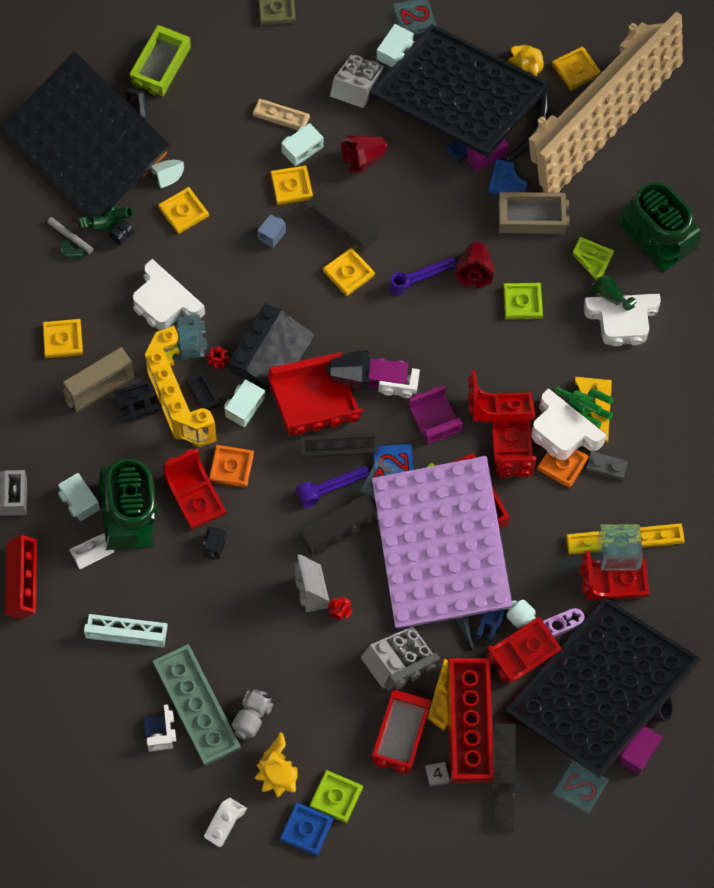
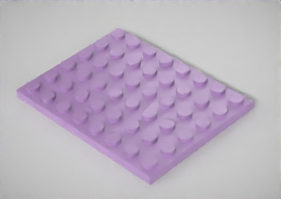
M486 456L372 478L396 629L513 608Z

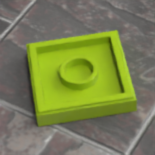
M504 283L505 320L543 318L541 283Z
M326 770L309 808L347 824L363 789V785Z

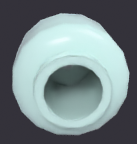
M514 600L512 601L513 608H508L507 619L518 629L536 619L534 608L525 600H519L518 602Z

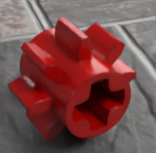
M220 346L214 349L210 348V354H206V359L209 360L208 367L213 366L215 371L220 368L225 369V362L228 363L230 361L227 356L228 350L223 351Z
M339 596L337 599L332 598L328 604L329 614L340 621L343 617L348 619L352 613L353 608L350 607L352 603L343 596Z

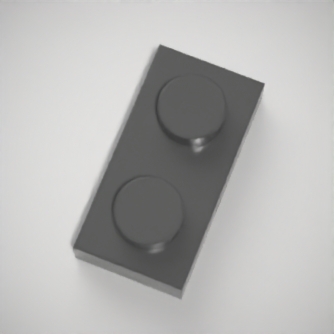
M591 451L586 471L623 481L628 461Z

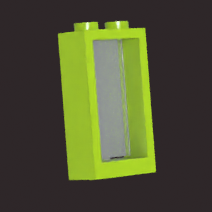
M158 25L129 74L131 85L138 89L147 90L153 95L163 97L191 48L190 37Z

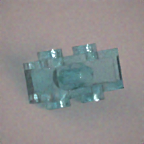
M200 315L177 317L182 359L205 357L204 349H208L207 339L202 337V333H205V323L200 321Z

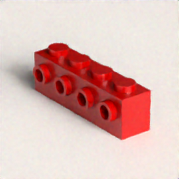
M20 535L7 541L5 615L23 619L36 613L37 539Z

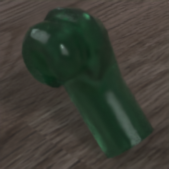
M67 239L60 242V251L67 258H84V249H74Z

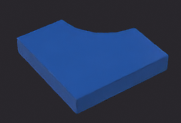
M496 159L488 193L499 195V192H526L528 182L517 176L514 170V163Z

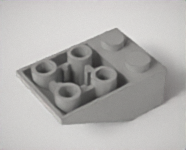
M350 55L334 77L330 97L364 108L370 99L369 91L377 84L384 66L357 55Z
M25 470L0 472V516L27 515V477Z
M297 555L298 562L294 563L295 583L297 589H299L301 607L305 606L306 613L327 609L329 607V598L321 565L302 555Z
M412 626L370 644L361 656V659L384 689L386 688L384 684L391 674L433 653Z

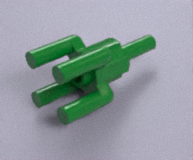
M556 387L554 390L556 395L569 400V405L578 410L582 416L597 428L601 427V422L587 416L594 411L596 414L609 420L613 416L612 412L603 409L602 406L597 405L595 402V398L612 404L613 397L596 389H590L587 395L578 390L570 393L559 387Z

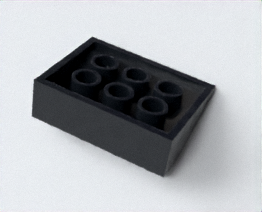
M264 303L229 361L230 373L272 392L267 378L270 367L301 361L315 334L282 310Z

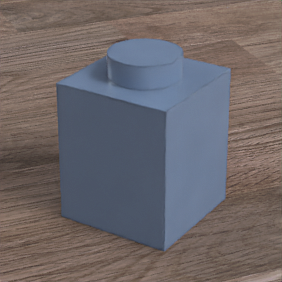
M270 214L258 229V239L274 248L286 233V223L281 218Z

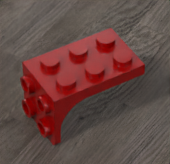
M472 370L471 376H468L469 414H473V421L508 422L535 420L532 393L484 392L478 387L476 370Z
M530 420L491 421L495 477L509 478L511 476L526 478L534 475L536 457L532 453Z
M189 449L181 456L172 457L165 461L163 464L164 480L191 530L226 514V510L203 468L198 449Z
M586 550L585 555L581 557V564L579 565L580 575H583L581 589L582 594L586 595V600H603L605 597L607 599L649 597L645 558L598 560L591 558L590 550Z
M537 617L500 643L488 646L486 658H490V665L492 667L494 665L497 667V674L501 681L511 685L557 654L562 648L542 619Z

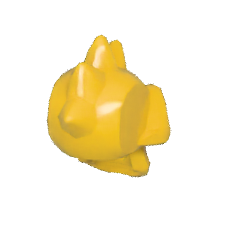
M528 45L513 46L511 48L514 57L508 59L509 63L535 76L542 71L543 57L539 49Z
M281 732L278 733L270 748L263 753L262 759L257 764L260 771L255 776L256 780L264 781L262 786L263 792L273 789L277 797H280L285 791L296 792L298 771L297 767L292 766L291 761L287 762L284 760L286 757L281 752L285 748L286 743Z

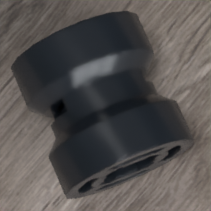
M122 219L117 224V227L112 228L108 233L116 244L122 245L127 237H131L134 234V229L127 221Z

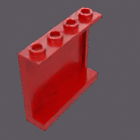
M341 352L270 367L267 378L288 435H301L307 431H319L325 427H337L342 423H355L360 420L363 409H358L350 386L332 381L329 375H326V364H329L330 359L342 356Z

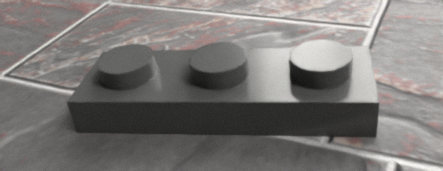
M434 653L391 674L384 686L388 691L394 688L398 690L410 680L414 682L422 674L432 673L437 668L436 665L440 657L437 653Z

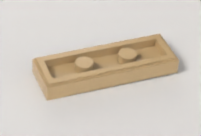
M263 99L258 100L253 111L254 117L295 130L302 126L305 127L310 118V114Z

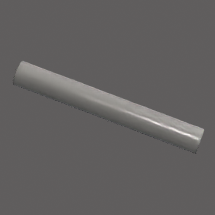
M50 217L47 223L88 254L92 253L93 248L54 218Z

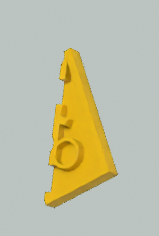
M575 377V385L578 386L580 392L587 395L590 389H596L611 396L612 380ZM595 398L597 405L610 412V404ZM593 411L589 415L601 422L599 429L606 434L604 443H608L609 419Z

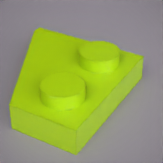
M582 237L579 238L573 251V256L596 281L600 276L604 275L614 254V250Z

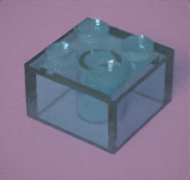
M601 524L598 534L601 570H640L643 560L640 524Z

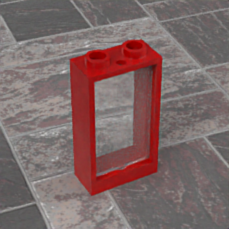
M393 689L372 754V762L376 766L381 768L391 767L396 772L402 774L406 772L411 773L431 707V700Z

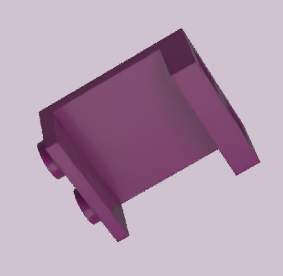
M445 386L433 387L428 392L423 394L417 393L409 399L410 411L427 445L462 432L463 423L460 417L456 418L445 396Z

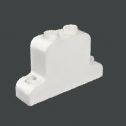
M153 259L145 265L143 277L147 282L133 294V309L138 315H143L151 327L163 330L169 328L181 316L197 321L205 315L204 305Z
M660 294L626 295L624 297L626 300L634 297L637 301L634 305L635 308L629 311L623 308L622 303L617 306L603 297L585 298L584 314L589 319L600 320L602 339L605 344L621 346L623 344L640 345L646 341L648 336V316L656 315L661 302Z
M550 389L543 393L539 409L543 414L534 421L531 431V437L536 444L541 445L551 456L559 460H566L580 446H584L590 451H597L603 446L606 438L604 432Z

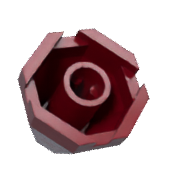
M348 135L343 137L342 140L345 141L340 145L344 163H349L351 167L348 170L356 174L364 172L383 157L387 150L386 141L379 136Z
M473 242L467 246L457 263L455 279L464 287L471 288V284L476 285L477 289H481L493 282L494 265L487 246L482 242Z

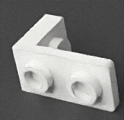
M412 368L411 375H407L406 385L379 381L378 392L387 396L399 395L403 398H411L417 393L420 369Z
M164 705L167 735L154 734L147 738L149 751L173 749L172 742L176 741L175 729L171 730L170 723L174 722L173 710L169 711L168 705Z
M231 798L223 801L204 837L219 847L223 846L234 823L244 815L247 808Z

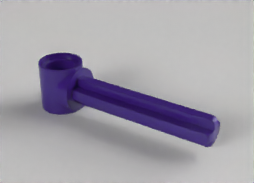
M450 257L407 275L402 272H395L391 276L389 290L393 295H402L406 289L410 288L411 284L455 268L457 261L454 257Z
M364 466L318 485L305 482L295 490L303 507L307 508L315 505L321 495L370 476V472Z

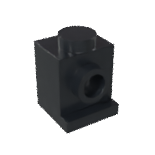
M207 526V536L204 537L202 547L205 549L204 556L209 559H220L227 539V533L225 530Z

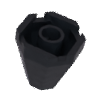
M368 350L354 351L330 359L329 364H326V375H329L330 380L358 390H368L370 378L368 377L370 372Z

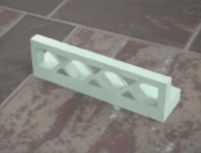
M89 614L84 633L88 639L164 648L168 624ZM93 620L101 621L104 626L92 625ZM115 623H120L124 627V629L114 628L111 626ZM135 625L141 626L144 631L131 630V628ZM154 628H161V629H162V633H156V632H150V631H151L152 629H154Z

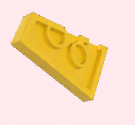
M446 659L443 661L427 717L430 722L442 730L448 725L446 670L448 660Z

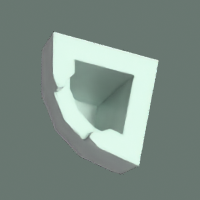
M166 160L154 164L151 170L153 175L157 174L158 185L163 188L176 182L183 173L184 162L180 160Z

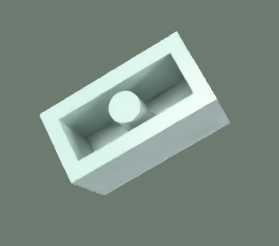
M394 24L378 47L376 60L392 67L414 44L413 33Z
M309 123L305 127H300L291 137L288 136L283 140L282 153L296 167L324 147V138Z
M246 379L242 385L239 384L236 387L235 395L232 399H228L224 405L225 417L244 428L265 399V390Z
M79 473L58 484L60 499L69 504L70 507L68 509L73 517L77 516L80 522L100 510L99 502Z

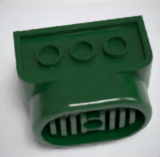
M649 182L642 185L636 191L631 203L623 208L622 216L616 220L628 233L629 238L634 243L636 242L641 247L642 252L648 255L663 272L698 248L701 238V231L693 221L690 207L671 187L661 182Z
M132 458L120 459L111 466H101L98 481L105 542L107 543L106 550L153 547V523L155 522V514H157V503H155V487L149 468L141 461Z

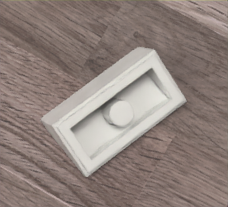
M104 533L69 549L79 569L114 553V550H106L107 543L105 542Z

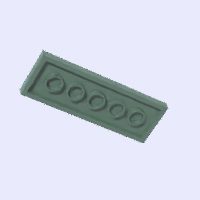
M187 644L153 660V664L204 766L240 750L241 746L190 645Z

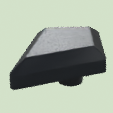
M127 88L125 101L144 119H147L145 92Z

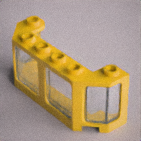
M172 326L155 333L145 353L147 373L173 437L180 441L181 439L188 441L193 446L200 448L217 441L215 421L209 410L202 408L190 412L171 368L174 365L173 355L175 353L176 355L180 354L178 334L175 327Z

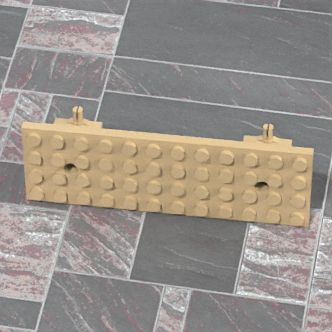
M675 12L665 23L647 25L642 22L638 27L634 23L630 24L629 35L620 44V55L558 118L551 115L547 121L544 117L538 119V129L529 138L531 161L537 164L539 185L542 186L543 193H559L560 189L571 181L576 172H580L583 165L593 158L597 150L603 148L606 141L616 134L619 127L624 125L628 118L638 111L640 105L646 102L650 95L660 88L661 83L668 79L676 68L681 66L683 62V24L680 13Z

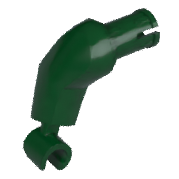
M113 206L102 216L91 217L90 221L85 216L77 218V221L81 228L90 226L92 230H110L122 219L132 218L134 211L129 206L124 208Z
M600 276L597 282L590 286L591 293L596 291L593 295L600 294L604 299L617 306L622 303L626 311L635 308L636 299L630 297L626 300L624 298L625 293L617 287L614 279L610 276Z

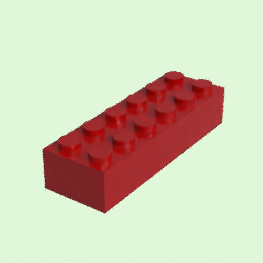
M449 658L446 670L450 783H491L494 779L490 658Z

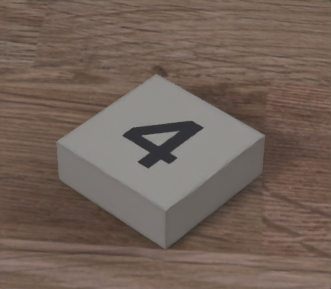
M445 762L425 766L430 787L450 783Z

